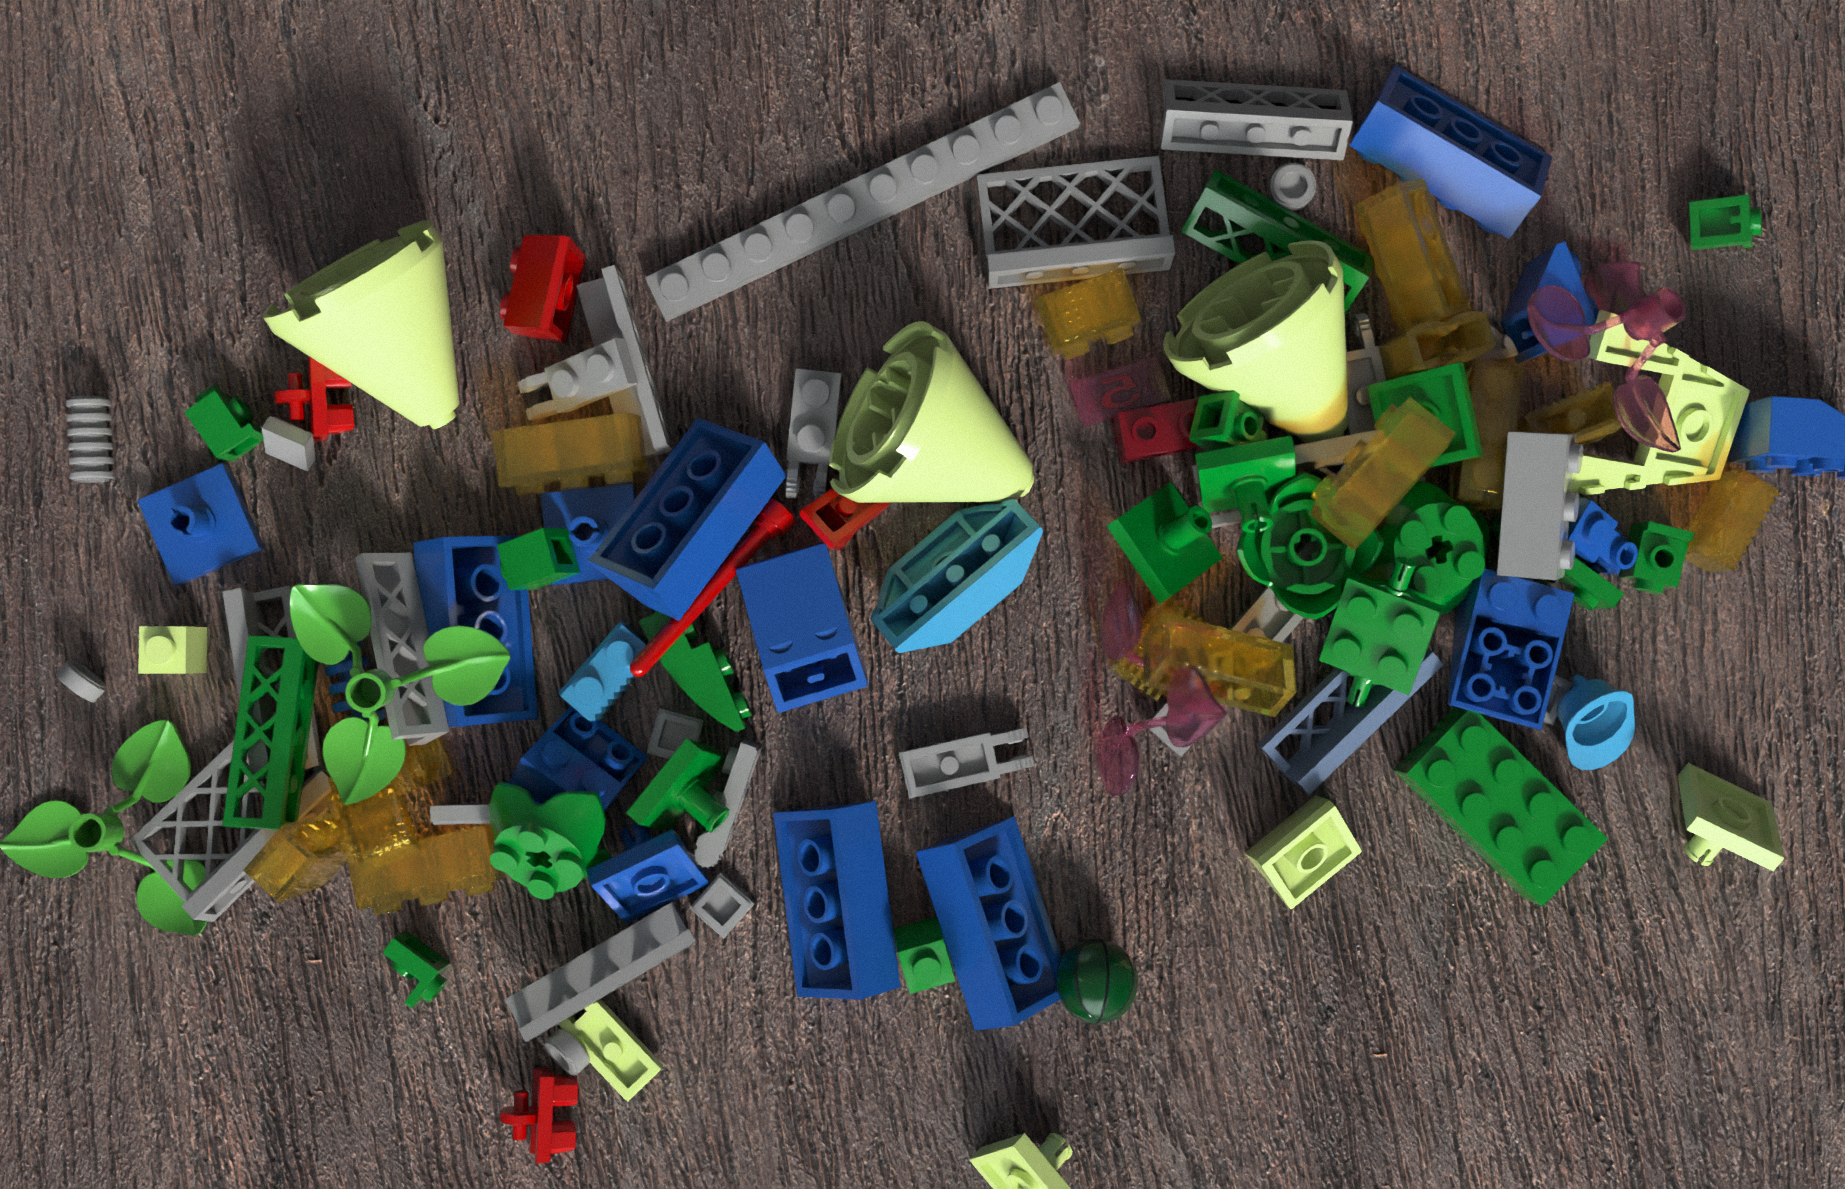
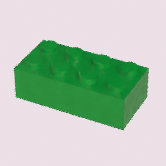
M1454 706L1393 769L1525 900L1542 907L1608 840L1592 822L1480 713Z

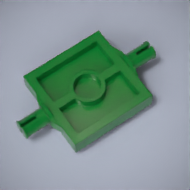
M1397 557L1389 581L1372 580L1353 572L1350 573L1346 580L1319 661L1347 671L1354 677L1346 700L1348 703L1353 704L1360 689L1361 691L1355 705L1357 707H1364L1366 705L1372 684L1383 685L1406 695L1410 694L1443 609L1442 605L1423 599L1408 588L1413 571L1417 565L1412 559L1408 561L1403 575H1401L1407 558Z

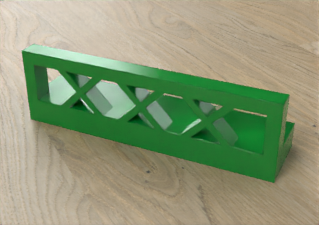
M1216 169L1181 229L1182 233L1238 264L1261 254H1251L1242 249L1239 236L1255 233L1262 237L1267 249L1266 252L1272 261L1292 255L1288 248L1289 243L1312 240L1326 243L1331 247L1342 265L1343 283L1350 286L1344 295L1345 313L1369 279L1376 259L1374 256ZM1205 206L1223 216L1227 229L1211 232L1196 223Z
M248 635L222 826L297 833L319 665L318 661L311 658L304 651L297 638ZM262 648L284 649L282 667L267 678L259 668ZM257 679H259V681L262 683V684L259 685L258 687H257ZM280 682L279 691H278V690L275 688V685ZM269 692L277 701L276 714L261 725L253 715L254 703L265 693ZM251 726H252V727L254 728L255 732H253V733L250 735ZM273 729V737L271 738L268 733ZM262 739L271 750L270 759L264 767L255 773L246 762L248 749ZM245 774L249 778L246 782H244ZM265 777H267L266 786L262 782ZM253 787H256L264 797L262 819L239 817L241 798Z

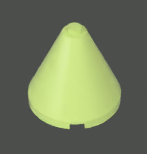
M431 220L420 221L400 228L397 231L401 237H395L383 242L376 239L345 255L287 291L284 296L291 306L282 313L279 312L275 304L270 305L263 312L262 317L275 335L418 426L430 425L432 429H437L456 417L454 410L458 407L460 401L443 241Z
M1314 240L1289 243L1288 248L1292 255L1275 261L1270 259L1267 252H1263L1217 278L1199 292L1179 312L1177 318L1181 322L1182 328L1176 337H1174L1171 331L1166 332L1163 343L1167 357L1178 372L1215 393L1236 391L1240 394L1239 399L1265 415V421L1306 444L1342 437L1349 424L1343 269L1331 247L1326 243Z
M924 321L909 324L897 332L883 346V350L892 355L878 373L868 367L856 384L839 420L829 457V466L839 470L840 481L834 478L830 481L834 491L858 503L1002 502L1014 498L1016 500L1019 497H1024L1034 483L1032 462L948 335Z

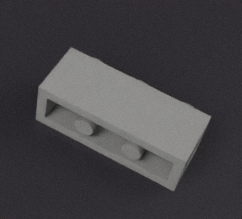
M1531 431L1508 432L1497 575L1558 580L1565 576V569L1571 570L1573 568L1575 542L1568 541L1569 521L1576 522L1579 494L1571 493L1573 473H1580L1583 461V446L1575 444L1576 434Z

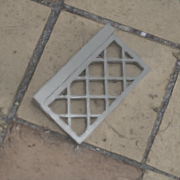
M1159 156L977 175L988 289L1164 271L1171 268L1175 248L1173 235H1170ZM1150 171L1152 186L1142 197L1122 183L1130 173ZM1114 174H1119L1117 178L1112 176ZM1097 176L1109 185L1096 202L1077 189L1078 185L1086 177ZM1066 179H1073V180H1072L1071 183H1069ZM1052 181L1064 190L1050 207L1031 193L1040 182ZM1020 184H1027V186L1024 188ZM1007 186L1018 196L1004 212L989 201L988 188ZM1115 191L1135 205L1122 221L1102 207ZM1070 195L1089 209L1076 226L1056 212ZM1152 196L1154 199V206L1148 203L1149 199ZM1024 200L1044 214L1030 231L1011 217ZM1143 210L1157 221L1158 234L1141 236L1128 225L1139 211ZM991 214L998 218V220L993 224V226L991 221ZM1095 214L1115 228L1105 240L1095 241L1082 231ZM1050 219L1070 233L1061 244L1048 245L1036 236ZM1004 224L1023 237V240L1015 249L995 251L993 237ZM1121 233L1126 236L1125 238H1118ZM1075 238L1080 241L1077 243H1072ZM1029 243L1035 246L1026 248L1029 245Z
M233 740L129 841L185 902L182 907L193 920L214 922L340 799L338 789L324 764L323 767L312 769L314 773L303 783L297 833L275 832L266 829H256L251 833L250 828H241L239 846L231 854H217L219 827H225L222 826L223 820H220L221 794H227V787H222L223 769L231 763ZM247 753V760H246V762H247L248 765H249V759H248V753ZM246 774L244 775V782L249 779ZM212 781L211 788H205ZM253 787L243 796L241 817L252 818L253 794H261L256 787ZM197 794H211L209 821H188L189 802ZM177 815L176 821H170L174 816ZM176 827L174 854H159L149 841L162 828ZM187 827H208L206 854H185ZM206 860L205 879L192 891L183 881L184 861ZM217 860H224L216 867ZM166 861H173V869Z

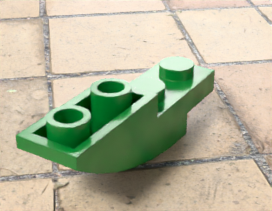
M654 610L655 614L639 620L648 642L652 640L672 617ZM693 622L659 660L679 687L697 705L735 732L749 727L746 718L752 716V712L743 691L734 692L728 678L729 674L734 673L729 656L724 647L716 649L714 642H707L695 647L693 639L698 638L699 634Z

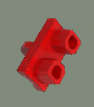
M310 356L307 358L309 390H303L301 373L287 374L288 390L276 391L274 393L275 403L289 405L290 421H303L304 404H310L313 441H326L329 434H340L353 431L354 429L353 404L327 405L326 389L351 388V382Z
M533 1067L531 1106H528V1091L517 1090L514 1091V1106L500 1109L499 1121L504 1124L513 1125V1140H525L527 1125L530 1124L529 1152L535 1154L536 1163H550L551 1154L575 1149L576 1127L573 1120L552 1121L553 1106H573L577 1104L578 1081L573 1076L552 1074L548 1067Z

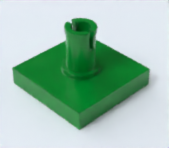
M1457 362L1367 386L1376 430L1380 429L1384 445L1382 459L1386 477L1483 456L1464 363Z
M1292 436L1195 454L1202 508L1208 513L1239 508L1241 528L1246 533H1255L1253 514L1257 515L1260 532L1272 526L1273 521L1267 502L1271 501L1272 496L1282 485L1296 477L1295 449Z
M1172 482L1107 525V528L1159 604L1173 596L1223 558L1207 535L1213 525L1209 513L1201 506L1195 505L1189 509Z
M686 738L626 813L639 825L670 831L687 811L708 832L716 831L727 819L730 810L719 803L705 788L722 768L726 757L712 746Z

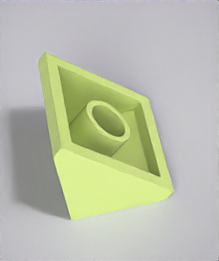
M1315 795L1247 850L1245 855L1284 903L1292 909L1359 855L1362 850L1336 806L1330 800Z

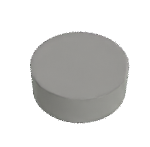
M1287 163L1280 166L1268 182L1267 191L1269 199L1292 212L1304 208L1311 201L1316 191V180L1309 168L1299 163Z
M67 660L56 673L57 678L64 685L90 702H96L106 690L105 683L96 674L74 660Z
M558 1028L545 1040V1048L548 1054L566 1073L577 1075L590 1063L583 1047L565 1030Z

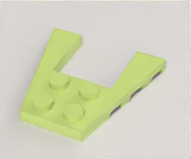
M1599 310L1585 356L1598 361L1659 372L1662 375L1634 460L1627 461L1583 453L1581 471L1579 474L1573 473L1571 493L1592 495L1604 493L1607 489L1626 488L1628 490L1646 488V485L1663 483L1669 486L1720 480L1750 390L1712 368L1691 359L1689 355L1661 342L1645 330L1631 325L1621 319L1620 316L1605 310Z

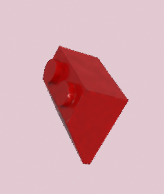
M523 235L521 248L515 247L510 262V273L514 275L511 293H504L500 306V318L504 319L503 326L511 333L567 345L578 296L576 285L581 283L586 261L585 254L570 237L564 235Z

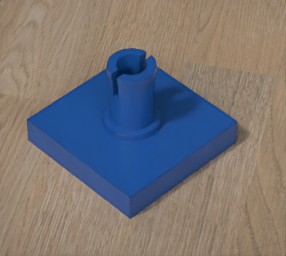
M221 463L137 500L173 585H183L265 549L228 464Z
M634 484L541 493L544 528L568 529L570 533L569 538L572 541L581 572L550 585L610 580L594 568L588 560L637 497Z
M638 823L631 824L635 837H631L628 827H625L619 835L626 851L586 870L592 888L626 924L710 884L704 867L702 868L701 865H697L698 862L694 861L695 856H693L692 852L673 829L651 839L647 826H642Z

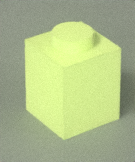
M139 626L138 674L207 673V627Z

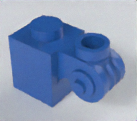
M1579 497L1576 522L1569 521L1568 541L1575 542V557L1585 560L1590 565L1589 567L1598 574L1618 575L1621 569L1631 568L1638 556L1636 545L1628 542V539L1622 536L1623 533L1615 529L1618 524L1615 519L1592 500Z

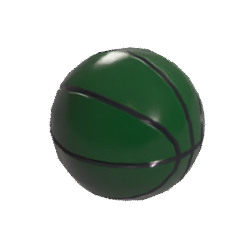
M1090 939L1074 945L1064 954L1057 968L1056 988L1062 1005L1074 1017L1087 1023L1102 1024L1118 1019L1128 1011L1136 996L1138 974L1133 960L1123 948L1108 940Z

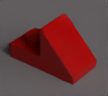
M832 488L803 508L799 515L830 549L841 550L856 531L885 511L891 502L858 503L838 494Z

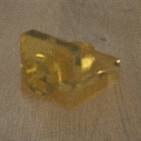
M441 737L425 745L408 746V743H406L405 762L398 775L392 780L399 796L416 792L455 773V768Z

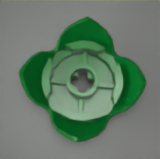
M1304 473L1282 485L1272 496L1268 506L1273 521L1272 526L1260 532L1257 517L1254 518L1255 533L1242 531L1236 551L1246 573L1255 581L1268 586L1287 610L1304 618L1316 620L1336 608L1343 592V586L1351 572L1362 576L1374 565L1381 553L1384 540L1370 520L1359 513L1345 511L1339 507L1336 493L1328 483L1314 475ZM1300 535L1307 536L1306 543L1313 542L1315 547L1313 553L1307 554L1306 561L1300 559V554H1296L1294 550V544L1300 542Z
M1400 480L1388 494L1384 505L1387 521L1386 525L1378 530L1384 540L1381 553L1374 565L1362 576L1372 580L1389 581L1397 557L1407 558L1401 575H1403L1408 561L1412 559L1417 565L1413 571L1408 588L1419 597L1442 605L1443 609L1440 616H1443L1452 611L1465 599L1474 579L1480 577L1484 572L1485 560L1489 552V526L1476 507L1468 503L1456 502L1439 487L1417 480ZM1431 538H1433V541L1438 542L1439 550L1436 557L1426 555V549L1432 546Z
M498 781L489 805L490 824L494 838V849L489 860L494 868L505 872L513 880L526 886L534 897L544 900L550 899L554 896L555 892H563L576 887L582 879L588 878L587 869L613 858L607 849H598V844L605 831L606 819L598 792L566 791L555 794L543 804H536L528 790L519 785Z

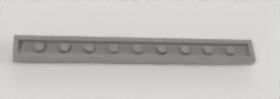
M1058 82L648 275L645 279L664 319L668 322L967 181L978 174L984 173L1079 127L1080 122L1061 82Z

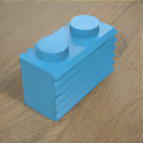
M619 622L561 688L558 694L588 721L604 719V713L611 712L610 706L617 705V698H623L622 691H629L628 684H635V676L631 674L629 665L649 643L648 640L630 624Z

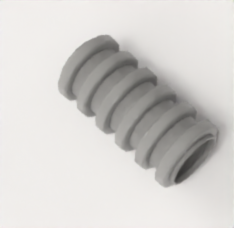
M102 396L71 397V399L66 400V407L71 408V414H68L66 418L68 422L72 423V428L67 430V435L73 437V443L68 444V450L73 451V457L68 459L69 465L74 466V472L69 473V479L79 483L109 482L110 479L115 478V473L109 471V465L114 464V458L109 457L108 452L113 450V443L108 442V436H112L113 431L107 428V422L112 421V415L108 414L106 408L111 407V400Z

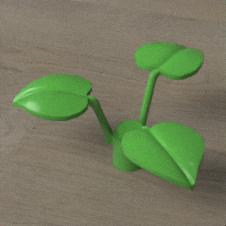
M298 584L291 589V621L301 647L311 658L326 665H335L344 660L349 651L352 652L353 668L350 670L352 678L346 686L345 696L353 709L362 712L364 718H369V722L355 716L339 721L330 728L323 742V759L326 769L333 779L340 798L345 805L365 800L384 789L398 775L405 762V739L392 740L390 727L388 725L378 726L379 716L375 712V710L385 706L392 700L395 688L433 675V689L442 700L453 705H470L482 700L494 689L511 658L507 647L490 633L478 628L459 625L443 628L426 640L423 652L430 667L394 679L381 669L364 671L362 669V650L357 642L365 639L370 634L372 624L371 609L364 596L350 587L339 584Z
M169 720L155 721L142 727L130 736L117 751L111 768L112 780L118 788L133 791L128 798L116 805L107 806L104 813L83 814L76 806L66 801L56 800L42 803L31 810L19 825L0 842V849L14 862L28 871L48 878H65L77 874L86 866L89 852L109 851L113 856L119 855L149 866L155 872L147 875L140 882L136 901L140 914L149 924L163 931L197 936L208 923V921L193 920L182 907L185 902L140 853L120 845L124 837V826L117 817L118 813L137 803L141 795L153 803L169 801L186 786L191 772L190 757L174 723ZM185 860L183 881L193 891L205 879V865L200 860ZM167 861L173 869V861Z

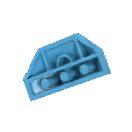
M1014 498L1004 500L1002 504H984L959 509L888 569L879 593L877 608L873 610L870 620L898 653L952 643L1022 584L1043 534L1041 526Z

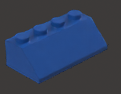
M1394 65L1349 144L1365 161L1383 165L1395 172L1403 183L1411 187L1419 186L1434 195L1437 201L1450 210H1460L1475 219L1476 223L1483 230L1493 234L1499 233L1508 239L1542 196L1553 157L1397 65Z
M697 418L588 561L594 568L645 606L680 621L787 475L764 441Z
M522 535L439 537L413 542L415 571L429 637L435 632L450 626L474 627L486 631L499 639L507 647L511 657L494 689L482 700L465 706L453 705L443 700L448 727L538 719L528 590H509L507 581L503 578L500 571V556L497 545Z
M876 801L846 802L774 812L773 817L797 997L861 1000L900 988L898 960Z
M1015 816L948 837L917 851L916 855L975 1031L1015 1026L1059 1001L1060 998L1056 988V974L1062 956Z

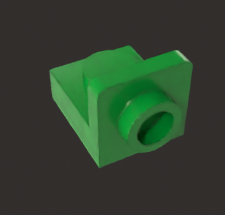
M1749 194L1689 202L1692 250L1742 245L1743 249L1753 248V235H1762L1761 207L1751 208Z
M407 930L393 937L382 952L392 960L390 965L396 972L406 978L413 979L415 977L419 980L417 986L404 1002L410 1008L415 1007L424 999L429 1003L432 1002L447 982V979L442 974L451 962Z

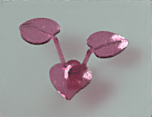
M1635 261L1607 263L1587 274L1584 280V289L1586 294L1594 299L1598 310H1605L1618 315L1594 325H1585V314L1580 303L1564 288L1550 285L1535 291L1527 301L1529 322L1538 341L1556 358L1569 362L1584 359L1590 354V344L1587 335L1599 333L1622 323L1626 333L1632 339L1649 341V344L1625 374L1627 384L1617 387L1614 391L1615 413L1623 429L1636 441L1671 453L1681 450L1675 423L1662 390L1649 376L1642 375L1637 377L1638 372L1656 348L1666 342L1663 332L1685 319L1686 309L1679 295L1670 288L1662 287L1644 298L1640 285V262Z
M1121 579V582L1116 585L1102 614L1100 635L1104 651L1111 660H1120L1125 656L1129 662L1171 679L1167 697L1169 709L1167 716L1132 723L1128 727L1122 717L1114 716L1104 726L1098 742L1097 761L1101 780L1111 798H1117L1116 796H1121L1128 792L1137 777L1139 751L1137 743L1133 738L1136 733L1166 725V732L1170 742L1176 747H1188L1206 736L1227 715L1224 709L1225 694L1222 686L1216 683H1207L1198 668L1192 665H1184L1175 672L1135 653L1133 647L1138 644L1141 637V615L1135 595L1127 579Z

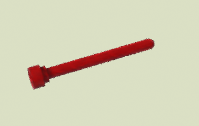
M772 498L768 500L757 515V518L753 521L755 527L726 557L680 621L671 618L632 660L629 670L633 676L642 677L655 665L737 574L736 568L744 566L768 539L774 540L777 536L783 537L796 521L783 505Z

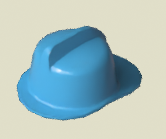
M1579 674L1572 677V689L1562 697L1556 709L1558 719L1565 732L1567 756L1570 763L1580 770L1598 769L1616 760L1630 745L1635 732L1634 699L1630 692L1617 690L1610 683L1602 679L1586 680Z

